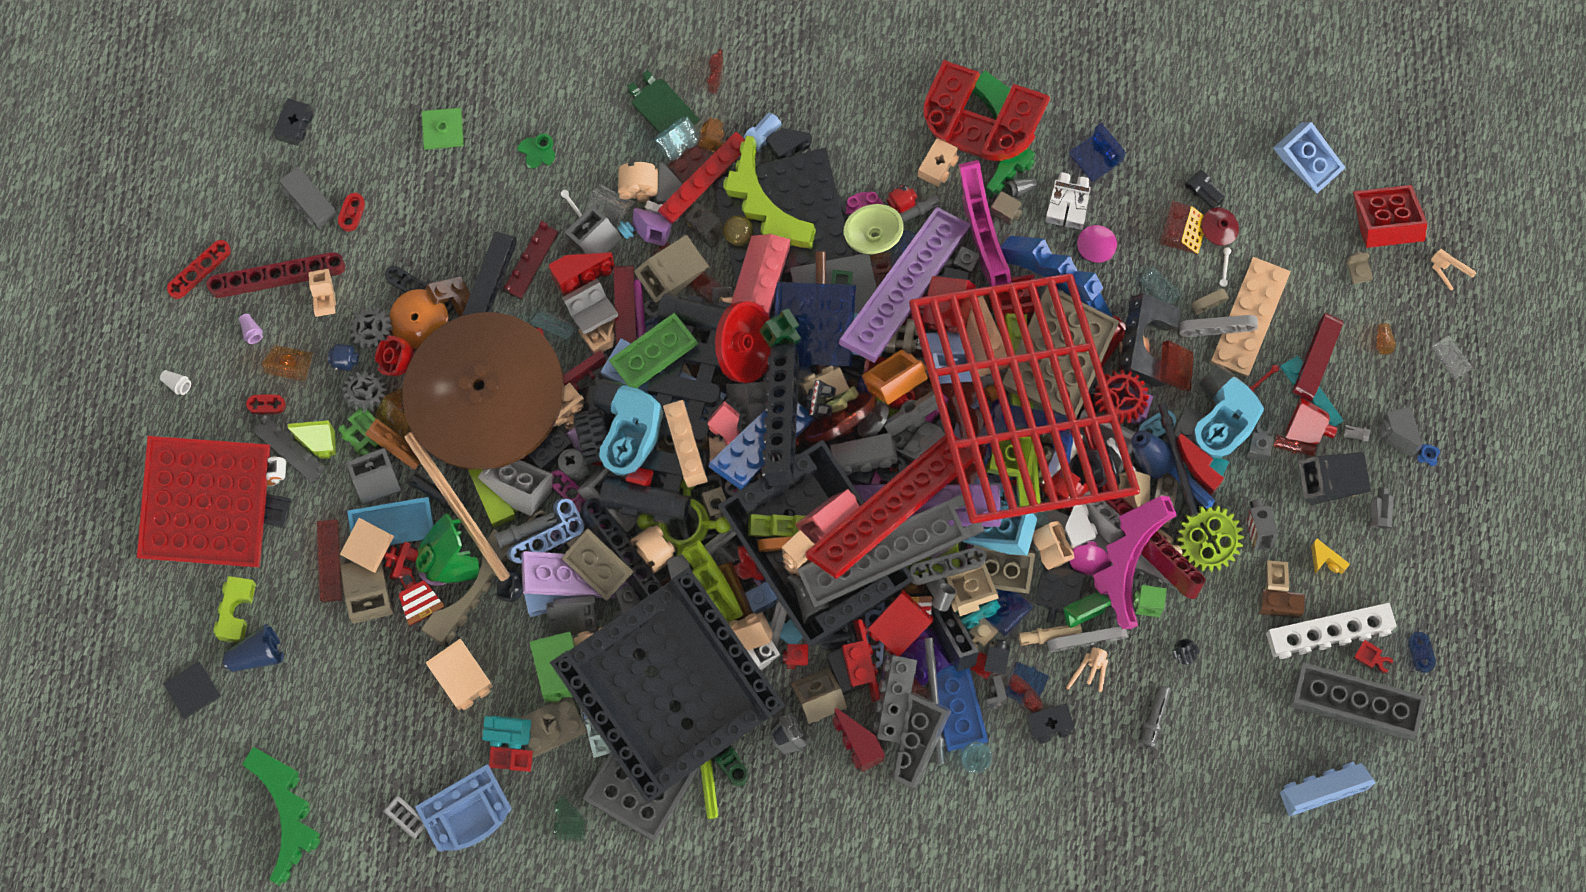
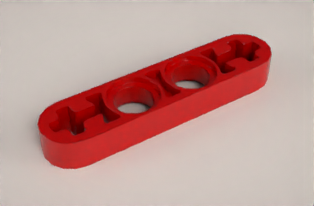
M224 240L214 242L167 285L169 295L174 299L184 297L230 255L231 248L229 244ZM219 246L224 247L225 252H218L217 248ZM213 252L214 255L216 254V257H217L218 259L215 260L214 257H213L210 253ZM204 259L212 260V264L209 267L201 266ZM190 272L197 273V277L193 281H189L186 278ZM181 279H183L184 282L187 284L186 287H185V285L182 284V282L180 281ZM173 287H179L181 291L179 293L174 292Z

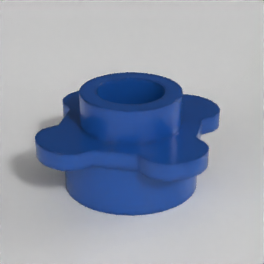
M1423 444L1417 460L1420 463L1425 462L1430 466H1435L1437 464L1436 459L1440 454L1439 448Z

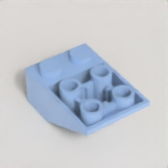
M946 332L955 365L966 364L967 360L959 333ZM926 333L935 368L947 367L938 333ZM970 371L958 373L960 382H972ZM950 375L938 376L940 384L952 383Z

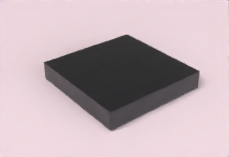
M197 662L164 683L165 688L184 719L221 697L200 662Z

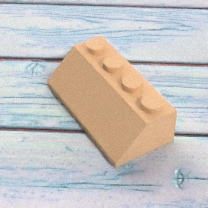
M983 296L978 297L995 359L1007 357L1002 338ZM971 306L966 331L975 362L984 361L987 358ZM1009 365L998 366L999 371L1006 369ZM990 368L978 370L980 377L991 374Z

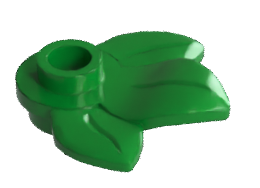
M540 134L536 138H526L517 147V151L527 154L526 165L528 168H536L542 162L550 166L555 160V152L552 149L553 139L547 134ZM545 141L547 145L541 146L540 143Z

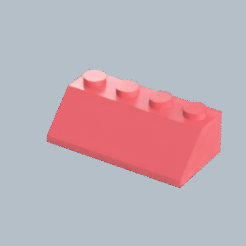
M772 234L751 236L731 303L752 301L759 304L768 316L770 315L789 253L790 239Z

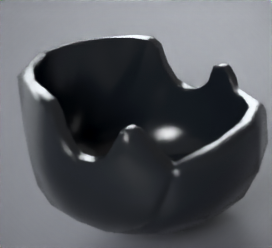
M507 570L510 577L505 581L498 580L497 597L506 602H515L523 593V581L519 573Z

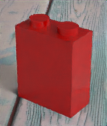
M932 276L927 296L975 289L976 285L964 279ZM969 298L958 300L966 328L971 310ZM950 301L938 303L946 332L957 334L958 329ZM930 304L925 305L922 322L928 326L929 330L937 332Z
M902 590L871 622L868 627L869 635L877 642L880 640L885 645L884 648L889 654H895L899 657L932 623L933 617Z

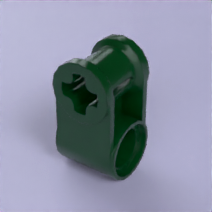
M731 745L728 746L726 751L713 757L722 772L725 773L734 786L741 787L747 783V770ZM737 771L744 773L743 778L740 780L733 778V774Z

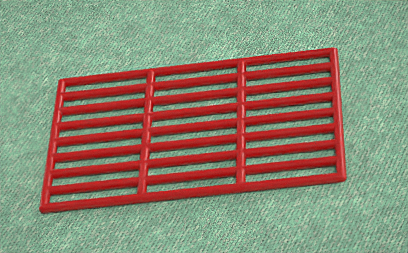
M1071 273L915 298L909 301L969 521L972 524L1134 496L1140 493L1075 279ZM1067 282L1086 342L1085 344L1074 345L1056 287L1058 283ZM1048 286L1066 347L1054 348L1036 287ZM1027 288L1029 290L1046 350L1037 352L1034 350L1017 290ZM1009 292L1027 352L1025 354L1015 355L997 293ZM989 295L1007 357L995 359L978 296ZM960 299H970L987 360L975 362L958 303ZM950 301L967 360L966 364L955 365L938 303ZM930 304L947 367L935 368L918 306ZM1089 352L1108 415L1096 416L1077 353ZM1069 355L1088 418L1076 420L1057 356ZM1049 358L1067 416V422L1056 423L1038 364L1039 359ZM1028 361L1030 363L1048 425L1036 427L1018 363ZM1010 365L1028 426L1026 429L1016 430L998 366ZM990 368L1008 432L996 434L978 372L980 369ZM970 371L988 435L980 437L975 435L958 373ZM950 375L968 439H955L938 376ZM1111 423L1130 488L1118 489L1099 424ZM1091 426L1110 488L1108 492L1098 493L1079 428ZM1071 429L1090 495L1078 497L1059 431ZM1051 433L1070 498L1058 500L1040 441L1039 435ZM1031 437L1050 502L1037 503L1019 438ZM1011 440L1029 502L1028 506L1017 507L1000 449V441ZM991 444L1009 509L1000 511L996 509L978 445ZM959 448H971L989 513L976 514Z

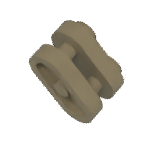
M907 319V324L900 326L888 343L886 353L895 354L896 348H902L907 354L916 352L917 340H914V336H918L914 320ZM899 332L905 333L904 340H897Z

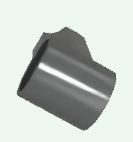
M943 578L925 583L933 596L932 605L938 610L947 611L956 595V589L946 584Z

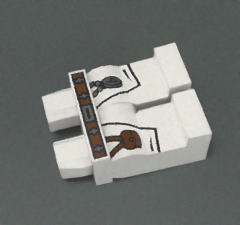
M1060 173L1058 180H1055L1045 222L1063 226L1066 208L1069 207L1065 226L1082 230L1090 192L1089 179L1078 177L1077 185L1069 183L1071 175Z

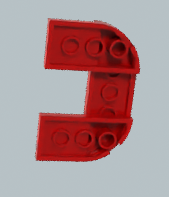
M943 60L924 102V117L934 137L957 147L960 151L992 161L1007 160L1026 150L1035 138L1034 132L1048 105L1049 95L1013 83L997 119L994 120L964 109L980 76L979 72Z

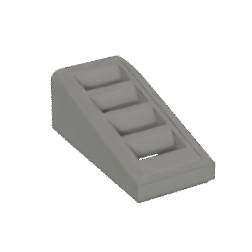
M398 795L383 810L390 819L413 839L425 828L419 814ZM398 803L402 805L395 814L391 813ZM406 809L408 812L399 820L397 817ZM412 814L414 818L406 826L404 822ZM417 820L421 822L414 831L410 830Z

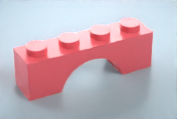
M724 401L708 419V428L715 435L720 434L724 437V441L728 445L740 434L738 429L740 414Z

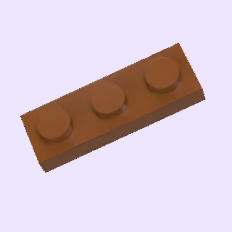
M375 419L365 435L415 470L420 461L407 441L378 419Z

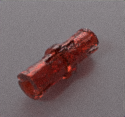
M1276 435L1274 448L1291 451L1292 454L1300 453L1314 457L1317 444Z

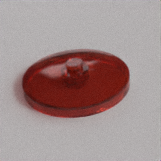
M873 392L859 393L855 399L847 402V408L832 413L831 417L822 418V421L817 420L812 423L803 433L806 442L809 445H815L822 440L826 442L842 434L850 433L854 429L853 427L860 423L876 406L877 399Z

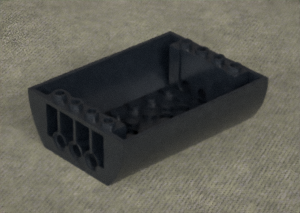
M823 440L795 457L794 483L769 486L767 478L762 477L718 505V508L809 648L823 642L853 621L881 605L914 580L907 567H904L829 601L828 603L832 606L830 610L817 616L813 622L806 625L803 624L794 587L787 579L790 574L784 568L783 552H758L757 541L769 539V537L748 536V515H783L785 511L791 510L795 515L806 516L827 499L845 490L853 493L857 503L861 506L864 503Z

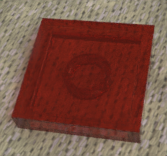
M1163 341L1160 380L1182 391H1190L1194 352L1171 341Z

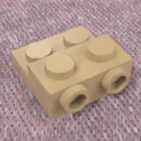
M985 562L978 569L946 577L947 584L953 586L957 591L951 606L953 611H958L960 616L980 610V604L998 599Z

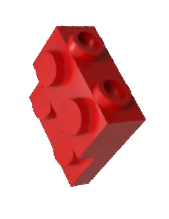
M1035 275L1011 277V282L1035 279ZM1028 288L1017 290L1023 314L1027 315V319H1031L1035 310ZM1009 292L997 293L1004 319L1006 314H1015Z

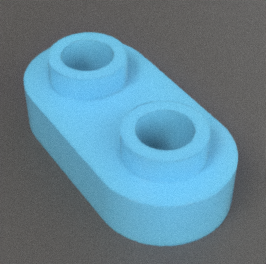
M1168 411L1169 416L1172 417L1175 426L1176 417L1171 411ZM1160 412L1143 422L1139 431L1151 430L1152 435L1158 438L1166 434L1160 422V419H1162Z

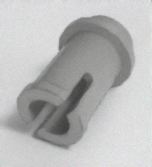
M1345 426L1344 438L1362 440V443L1364 441L1368 442L1370 430L1367 427Z

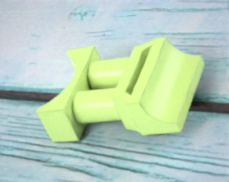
M853 386L848 391L835 396L832 401L826 404L832 406V413L847 408V402L855 399L859 393Z

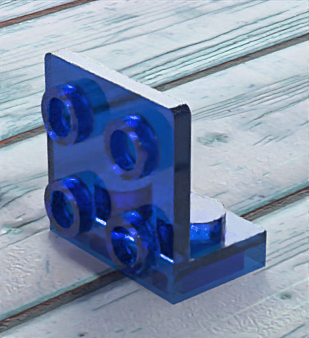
M1102 123L1095 127L1094 135L1069 152V155L1091 182H1095L1122 163L1126 151Z

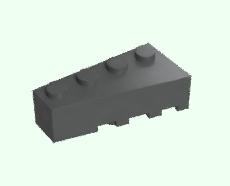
M909 693L908 708L905 715V725L902 732L901 747L894 779L911 788H916L920 783L952 710L916 693Z

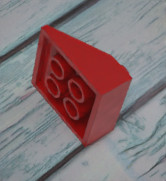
M1412 185L1353 191L1360 232L1366 248L1425 241L1428 223Z

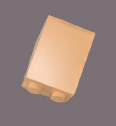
M461 639L426 662L458 711L461 708L463 710L468 709L473 705L474 699L479 696L483 698L491 692L490 688L493 687L491 682Z

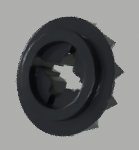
M897 454L898 463L890 466L892 468L897 467L896 473L894 471L890 473L889 467H878L877 474L880 476L881 481L884 480L887 483L909 465L908 460L904 456Z

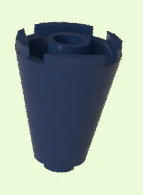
M1144 430L1138 431L1132 436L1131 444L1137 468L1141 473L1150 475V479H1159L1165 473L1172 471L1175 463L1169 443Z
M265 624L225 652L222 659L226 669L234 672L282 663L284 654L283 651L279 653L277 644H281L273 628L271 626L267 627V624Z

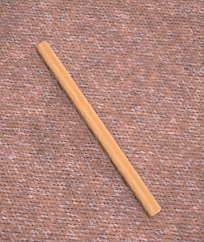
M412 432L405 435V440L500 581L508 579L510 577L509 572L426 449Z

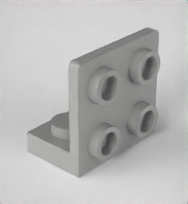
M598 279L562 297L571 317L583 334L592 332L597 327L612 321L618 316L617 311L606 297Z

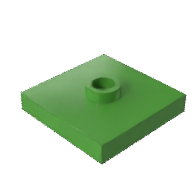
M461 108L422 111L425 150L464 146Z

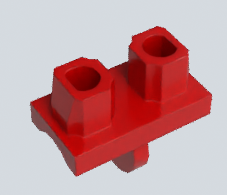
M404 542V544H401L397 556L395 555L397 548L391 547L390 553H385L383 557L387 560L385 567L391 568L392 562H394L389 579H401L412 573V569L403 566L405 560L414 563L417 559L418 551L410 547L411 543Z

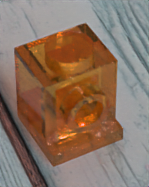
M709 117L701 127L698 146L716 152L724 143V140H722L724 136V131H722L724 123Z

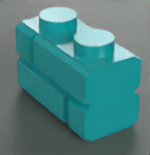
M486 715L482 739L483 741H490V746H502V743H508V748L521 749V745L529 744L531 720Z

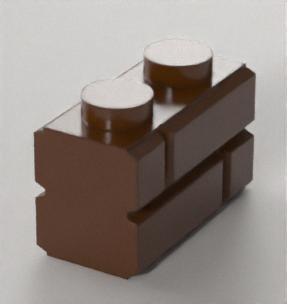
M1263 589L1259 598V614L1289 617L1290 615L1291 618H1301L1304 614L1305 594Z

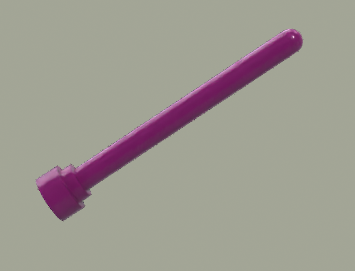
M636 279L634 281L637 334L638 338L645 334L642 283L639 279Z

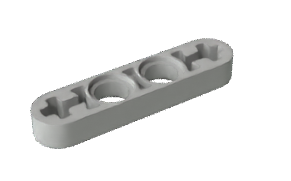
M1254 315L1186 320L1179 323V334L1183 337L1251 332L1258 329V318Z
M1119 626L1055 638L1047 641L1049 652L1074 649V646L1078 645L1084 647L1095 645V642L1100 641L1101 643L1122 640L1127 638L1128 634L1126 629H1122Z

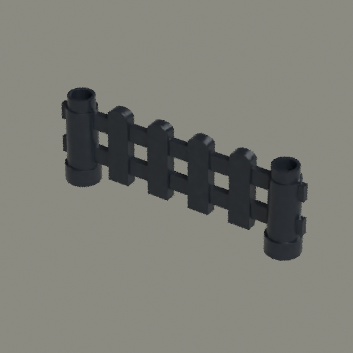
M663 294L658 307V324L675 313L692 336L694 330L709 332V339L707 344L697 342L698 345L667 366L664 374L657 373L650 378L647 388L648 394L657 396L656 401L660 403L663 409V416L657 442L639 468L652 470L655 474L665 475L666 480L663 488L632 483L622 477L607 475L600 494L601 507L613 510L622 509V515L636 518L638 513L654 516L655 522L670 524V521L674 519H687L691 506V497L682 495L679 492L684 476L676 449L673 454L657 451L662 436L672 437L663 406L671 404L673 399L689 402L687 413L695 442H706L710 429L707 422L701 420L705 405L716 406L721 397L718 385L712 384L716 369L722 370L715 350L716 330L722 314L733 303L720 301L719 305L703 303L702 297L688 295L687 299H683L678 295ZM684 363L700 366L696 380L680 377Z

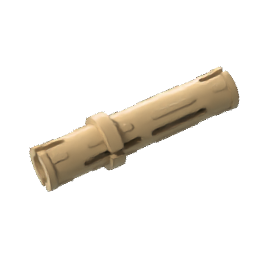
M1081 624L1072 628L1068 625L1048 629L1037 628L1034 631L1018 633L1021 646L1035 643L1040 645L1051 639L1081 634L1082 628Z

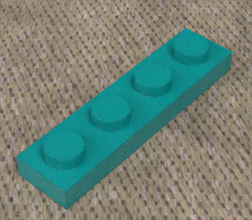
M1299 356L1281 365V369L1293 386L1303 364ZM1319 386L1311 403L1328 412L1330 417L1328 424L1336 427L1343 423V419Z

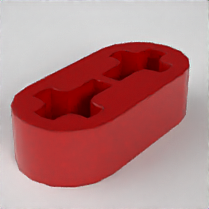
M276 394L253 395L248 398L246 406L250 413L255 415L280 414L285 410L286 403L280 395ZM256 400H258L259 404H264L257 406V409L251 406ZM275 400L281 403V405L277 406V409H274L273 405L268 404H274Z

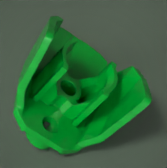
M444 514L421 542L418 549L416 567L420 573H425L426 579L432 582L439 581L443 583L477 579L479 574L477 558L469 557L470 551L459 552L462 547L459 535L462 533L458 531L459 523H461L460 519L452 520L448 514Z

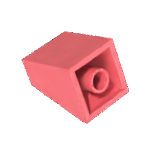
M845 490L827 499L795 525L799 531L801 530L816 544L860 506L855 495L849 490Z

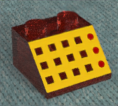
M1172 201L1160 244L1198 255L1204 235L1201 228L1204 215L1190 205Z

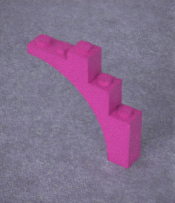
M978 160L959 164L964 212L970 222L973 242L980 254L981 270L990 286L1012 283L1010 269L1000 248L991 219L980 163Z
M1159 496L1119 516L1121 530L1126 536L1106 546L1108 559L1113 565L1093 575L1097 591L1100 594H1109L1111 606L1117 615L1116 620L1122 629H1133L1138 626L1133 608L1132 586L1140 554L1151 536L1163 524L1177 516L1172 502L1167 496Z

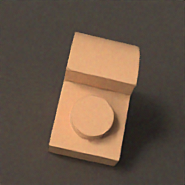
M329 269L309 272V285L313 296L315 316L334 314L336 300Z

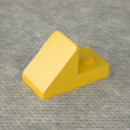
M1316 539L1312 544L1315 574L1325 562L1332 572H1339L1341 575L1350 565L1319 539Z

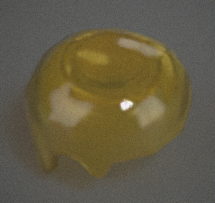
M741 215L732 216L726 220L723 227L724 237L735 246L746 244L753 235V227L750 220Z

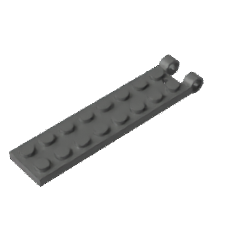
M961 494L905 520L838 579H835L813 562L798 568L797 571L814 608L965 539L976 536L985 531L982 523H975L963 528L955 511L965 506ZM953 520L954 525L950 526L948 521Z

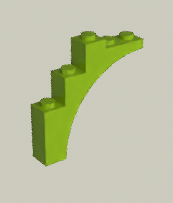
M746 135L745 142L741 143L740 153L742 155L741 159L737 160L736 172L729 171L728 177H725L723 187L727 195L744 199L742 211H744L747 219L764 221L761 225L762 235L772 234L790 239L791 246L811 249L816 231L814 224L798 220L784 213L765 195L759 185L755 169L757 143L753 136Z

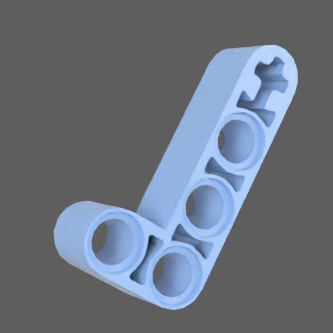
M563 498L555 501L553 510L559 522L511 545L507 550L508 558L512 562L522 563V553H520V558L514 557V554L517 553L516 549L521 551L527 549L529 552L544 553L581 534L584 530V524L573 501ZM566 502L569 508L563 514L560 511V505ZM571 521L577 523V529L574 532L569 530V523ZM553 530L559 532V538L556 541H553L550 537ZM535 539H539L541 542L538 550L532 548V542Z

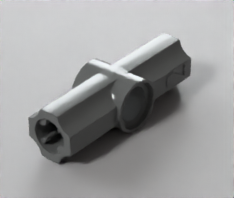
M931 391L917 401H906L901 406V411L886 419L884 427L888 433L895 436L909 426L918 427L923 424L926 416L938 409L934 392Z

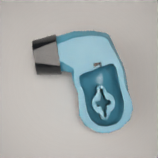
M605 379L599 384L595 392L593 404L596 408L616 417L600 447L599 457L607 469L617 475H626L635 472L654 448L659 435L663 409L660 403L651 395L637 388Z

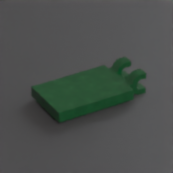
M647 70L642 74L644 77L642 80L647 86L640 91L638 86L632 82L627 86L629 89L628 93L634 98L632 105L671 145L696 125L700 119L662 78L656 81L651 72Z

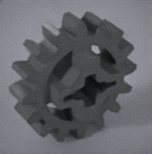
M369 306L368 311L362 308L361 314L355 313L356 319L350 320L353 326L348 327L352 332L350 337L357 346L360 345L364 350L367 346L370 350H373L374 346L378 347L379 343L382 340L385 341L387 336H392L388 332L393 330V327L390 325L392 321L387 317L388 314L385 311H381L378 307L374 310Z
M365 371L361 376L357 372L355 378L349 376V382L345 381L344 388H342L344 402H348V407L354 406L355 411L362 408L363 413L368 408L372 412L374 406L380 408V402L385 403V396H387L386 383L381 382V377L375 378V373L368 376Z

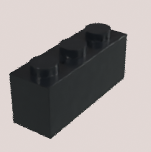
M951 605L947 611L933 609L931 615L933 621L930 626L934 630L956 672L974 667L979 651L957 613L953 611Z

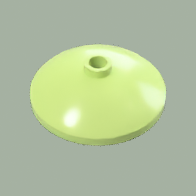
M872 204L859 208L849 216L844 226V236L848 245L855 251L864 254H877L892 248L900 240L904 225L900 214L892 207L883 204Z

